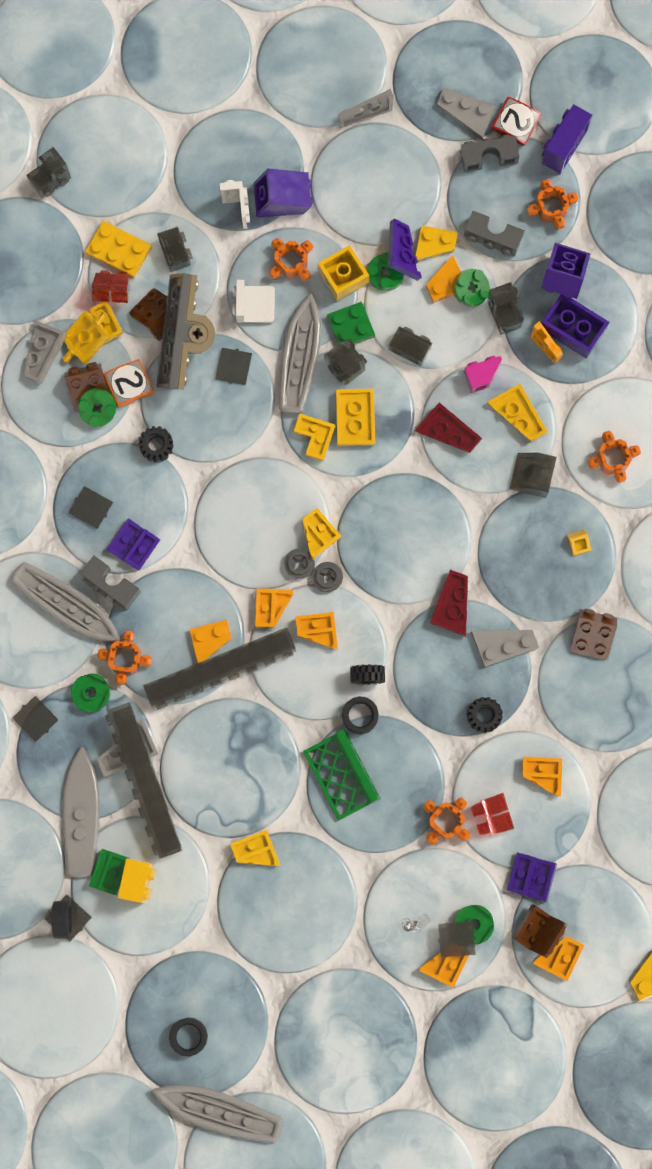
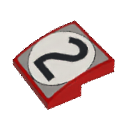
M507 97L490 128L501 136H516L517 143L525 146L542 114L514 98Z

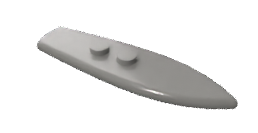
M311 293L296 310L290 322L283 348L279 409L290 414H300L304 410L319 354L321 341L320 315Z
M23 562L15 569L11 577V583L57 621L71 630L95 640L106 642L121 641L110 618L87 596L27 562Z
M82 746L77 751L69 767L63 793V833L67 875L78 879L88 878L93 875L100 811L96 772L89 755Z
M169 1085L152 1090L153 1095L169 1111L194 1125L223 1134L271 1144L276 1143L282 1130L281 1117L225 1093L194 1085Z

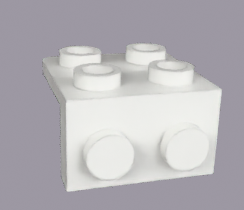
M226 180L224 183H220L222 203H241L243 229H246L247 223H250L247 187H243L242 181Z
M237 280V286H233V297H236V304H233V315H236L237 323H273L275 317V288L273 286H245L244 280Z

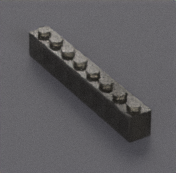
M286 627L145 684L143 687L151 707L161 710L168 707L170 702L175 701V703L185 700L187 695L192 693L193 696L204 692L203 689L210 686L211 688H216L222 685L224 680L229 679V681H233L240 677L239 674L247 672V674L253 673L261 665L267 667L276 663L275 660L281 657L283 659L290 658L294 655L293 652H296V648Z
M131 702L108 709V714L105 717L108 725L113 726L115 733H112L115 745L119 744L121 751L118 754L121 762L126 763L128 770H125L128 781L133 783L134 788L131 790L134 799L140 802L141 807L138 810L141 818L146 819L147 826H145L148 837L152 836L154 844L151 847L154 855H158L159 859L182 851L179 837Z

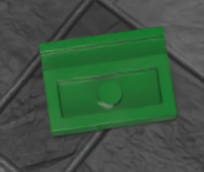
M102 849L89 886L117 895L126 858H129Z

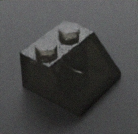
M539 452L518 453L509 489L546 498L557 457Z

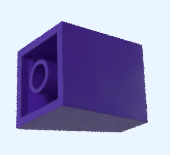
M267 168L254 182L256 217L305 214L313 203L312 197H310L311 180L309 179V173Z

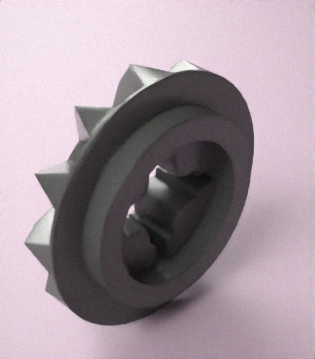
M298 548L287 554L284 566L290 576L296 579H304L311 575L315 567V561L311 559L309 551ZM305 558L303 562L304 568L298 567L295 569V560L301 561Z
M323 562L314 569L312 579L314 585L320 591L331 592L337 590L342 584L343 573L337 564ZM332 570L331 577L333 580H328L324 584V577L322 575H327Z

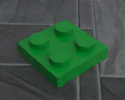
M362 301L327 314L340 350L375 337Z

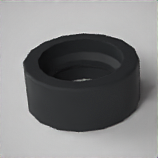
M354 697L343 707V724L349 731L355 734L370 732L378 722V708L367 697ZM363 704L371 710L372 718L366 726H355L350 721L349 711L353 706Z
M54 901L52 904L51 925L54 939L71 938L72 907L70 901Z
M189 1017L177 1021L169 1034V1041L173 1050L179 1055L187 1057L197 1055L202 1051L208 1038L207 1030L203 1023L196 1018ZM185 1025H193L200 1033V1041L192 1049H184L177 1042V1032Z

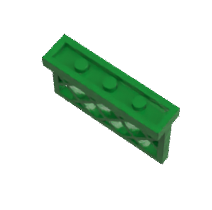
M342 729L303 751L338 821L381 799L346 730ZM336 739L339 745L337 753L327 751L328 743ZM315 749L323 751L320 762L313 761L309 753ZM325 753L336 756L333 766L323 764ZM338 757L347 760L346 771L335 768ZM321 766L332 769L328 780L321 778L319 774ZM334 770L345 773L342 784L331 781ZM347 774L355 776L357 780L355 788L344 785ZM330 783L341 786L337 797L330 795L328 791ZM343 787L354 790L351 801L340 798ZM356 791L363 793L367 801L361 805L354 803ZM339 800L349 803L348 811L340 815L337 809Z

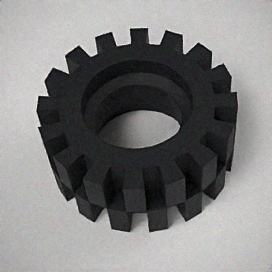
M152 426L151 429L146 428V431L141 433L142 436L139 437L138 444L144 458L157 462V460L162 462L164 458H169V454L173 452L172 448L174 445L171 434L165 428L162 429L161 426L155 428V426ZM151 439H162L163 447L157 451L150 449L149 442Z
M371 664L351 666L350 683L361 685L385 683V666Z
M480 697L474 700L468 709V723L477 732L490 733L502 721L503 711L500 708L501 705L495 699H490L491 697ZM481 708L491 710L492 719L489 722H482L478 719L477 713Z

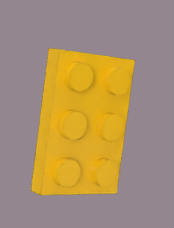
M102 221L85 253L135 279L151 251L152 245Z
M337 389V446L375 445L374 389Z

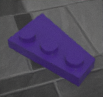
M394 218L390 221L388 267L418 281L422 276L421 272L417 271L416 264L418 260L417 256L413 255L412 246L414 244L409 225Z

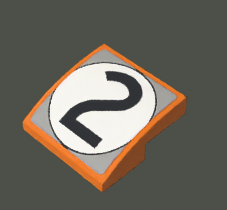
M140 359L103 373L117 408L132 404L137 399L153 395L155 392Z

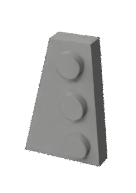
M443 88L437 103L439 109L454 120H458L466 129L473 131L478 135V138L483 140L495 105Z
M391 89L338 114L340 128L392 111L393 94Z
M34 320V333L30 339L31 349L27 355L24 376L42 384L67 334Z
M533 630L471 631L484 668L539 649Z
M141 719L97 759L104 778L159 754L144 719Z

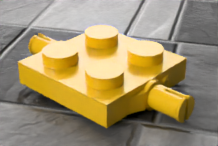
M84 310L68 329L64 342L67 344L69 351L62 357L66 363H69L75 355L83 363L87 364L108 340L110 335L101 324L108 317L105 311L102 310L95 319L88 311Z

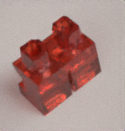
M101 270L100 273H95L92 283V300L109 302L111 291V302L128 303L130 282L127 272L120 271L118 274H110L108 270Z
M504 793L483 799L480 803L471 807L473 817L484 815L486 821L476 825L479 835L490 834L491 836L514 829L509 812L492 817V815L509 810Z

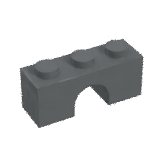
M504 135L498 139L486 138L479 142L467 141L461 144L460 155L463 171L481 170L483 166L482 158L487 154L495 155L499 160L500 166L518 164L520 156L516 136Z
M472 211L463 237H466L468 241L473 243L479 242L488 249H497L506 256H515L525 230L507 224L502 233L494 234L488 229L490 217Z
M93 555L80 572L83 577L82 581L90 587L92 585L97 587V592L104 598L109 596L113 599L112 603L119 609L124 607L128 610L141 593L140 589L126 578H123L115 586L108 585L106 583V576L111 569Z

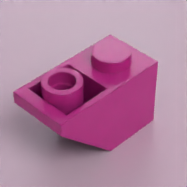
M490 356L483 362L478 363L474 361L467 364L464 374L471 393L489 388L501 365V356Z

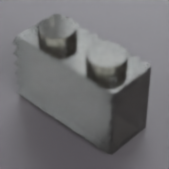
M175 227L157 233L170 272L191 265L190 259H193L190 248H185L184 243L187 240L183 231L180 232L179 228Z
M401 326L398 327L388 345L389 351L419 366L423 365L432 348V342H430L428 337L415 335L412 329L408 327L402 328Z

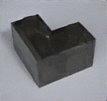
M54 147L38 157L41 165L26 175L28 182L41 199L45 196H50L55 189L66 185L69 179H71L66 162Z
M511 282L490 289L487 299L500 335L521 328L524 321L522 311L518 310L516 306L519 293L517 288L512 286Z

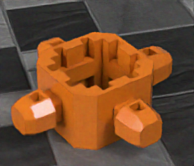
M548 179L542 180L540 183L541 191L537 196L536 204L529 205L527 213L529 216H537L539 213L542 221L546 223L552 222L557 230L563 229L565 226L564 218L569 206L577 203L579 200L577 193L572 192L566 195L564 188L559 186L553 187ZM552 196L554 198L558 197L562 210L559 209L553 213L551 211L548 212L547 209L545 210L543 199L546 200Z
M274 239L271 244L276 251L274 254L275 266L270 269L269 275L273 279L279 278L282 274L290 279H294L298 275L305 282L310 279L311 275L307 269L308 253L312 251L313 244L307 240L299 246L296 241H288L284 244L281 239ZM288 251L296 252L302 259V262H299L295 268L289 269L280 261V258L284 257Z
M611 431L603 432V444L598 450L597 456L588 459V466L591 469L599 468L600 466L603 473L607 475L614 474L616 482L623 483L627 478L625 470L628 468L632 458L641 454L640 447L634 445L628 449L627 443L622 439L614 440L615 438ZM619 448L622 451L625 462L609 466L606 462L604 451Z
M125 631L122 637L124 641H116L111 644L110 651L108 649L98 650L97 658L103 661L108 659V665L113 672H118L115 675V682L118 685H125L128 677L126 674H135L139 670V664L142 667H150L152 664V658L147 655L141 656L142 652L139 647L132 643L134 642V633L132 631ZM118 649L134 650L135 656L132 667L127 668L115 665Z
M462 797L453 803L454 806L450 803H442L437 808L436 804L430 800L424 804V810L428 814H432L429 818V827L434 831H430L426 838L430 844H435L440 839L439 836L444 839H451L456 834L458 835L457 838L464 842L471 836L465 828H461L465 823V818L460 810L463 811L467 805V801ZM444 808L460 820L449 834L434 823V820Z

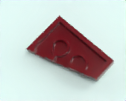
M440 402L415 430L419 434L471 453L482 440L477 433Z
M450 569L430 621L432 625L466 637L467 575Z

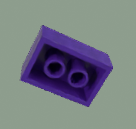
M574 104L570 110L566 109L562 116L561 124L556 125L552 138H548L543 147L544 151L541 155L543 156L542 164L561 174L587 133L593 115Z
M555 242L541 288L548 292L562 294L567 298L577 299L591 253Z
M560 294L541 324L551 337L587 359L607 330L610 322L574 299Z

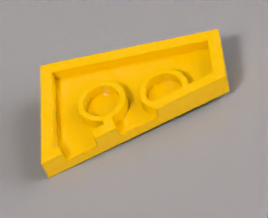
M521 384L512 387L487 402L529 441L533 442L548 433Z

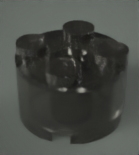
M349 339L342 341L324 355V360H328L330 363L327 366L330 372L339 382L344 380V385L349 384L365 372L367 360L355 350V345Z

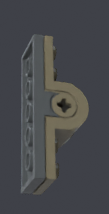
M179 273L169 276L156 384L158 388L184 390V386L187 383L186 367L189 365L188 354H202V352L212 346L215 340V328L207 316L193 314L196 308L195 292L199 286L198 275Z

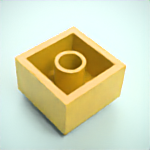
M350 245L318 263V272L337 301L369 283V274Z
M126 858L118 898L145 904V901L149 900L151 895V889L149 888L150 880L153 881L156 869L153 868V865Z

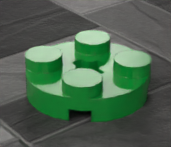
M388 252L377 255L369 263L367 273L369 274V282L374 288L381 291H391L401 285L404 274L388 267ZM382 269H389L390 275L383 276Z
M467 269L456 276L457 278L453 283V293L457 301L468 307H474L482 304L489 298L490 285L482 270ZM470 283L475 287L474 292L468 290Z
M89 389L80 398L78 404L79 415L84 422L92 427L104 426L113 419L116 413L115 399L106 390ZM94 403L102 405L100 412L92 410Z
M94 673L77 678L71 689L75 705L80 710L89 713L99 712L109 702L111 695L110 687L106 680ZM94 688L96 695L88 698L86 690Z
M469 905L457 913L454 928L462 941L477 945L491 937L494 931V921L492 914L485 907ZM477 919L479 921V929L474 928L471 930L469 921Z

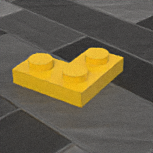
M299 414L294 433L311 438L306 456L324 462L335 425Z

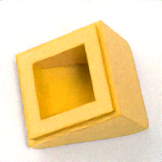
M584 529L566 535L573 556L592 551L588 533Z

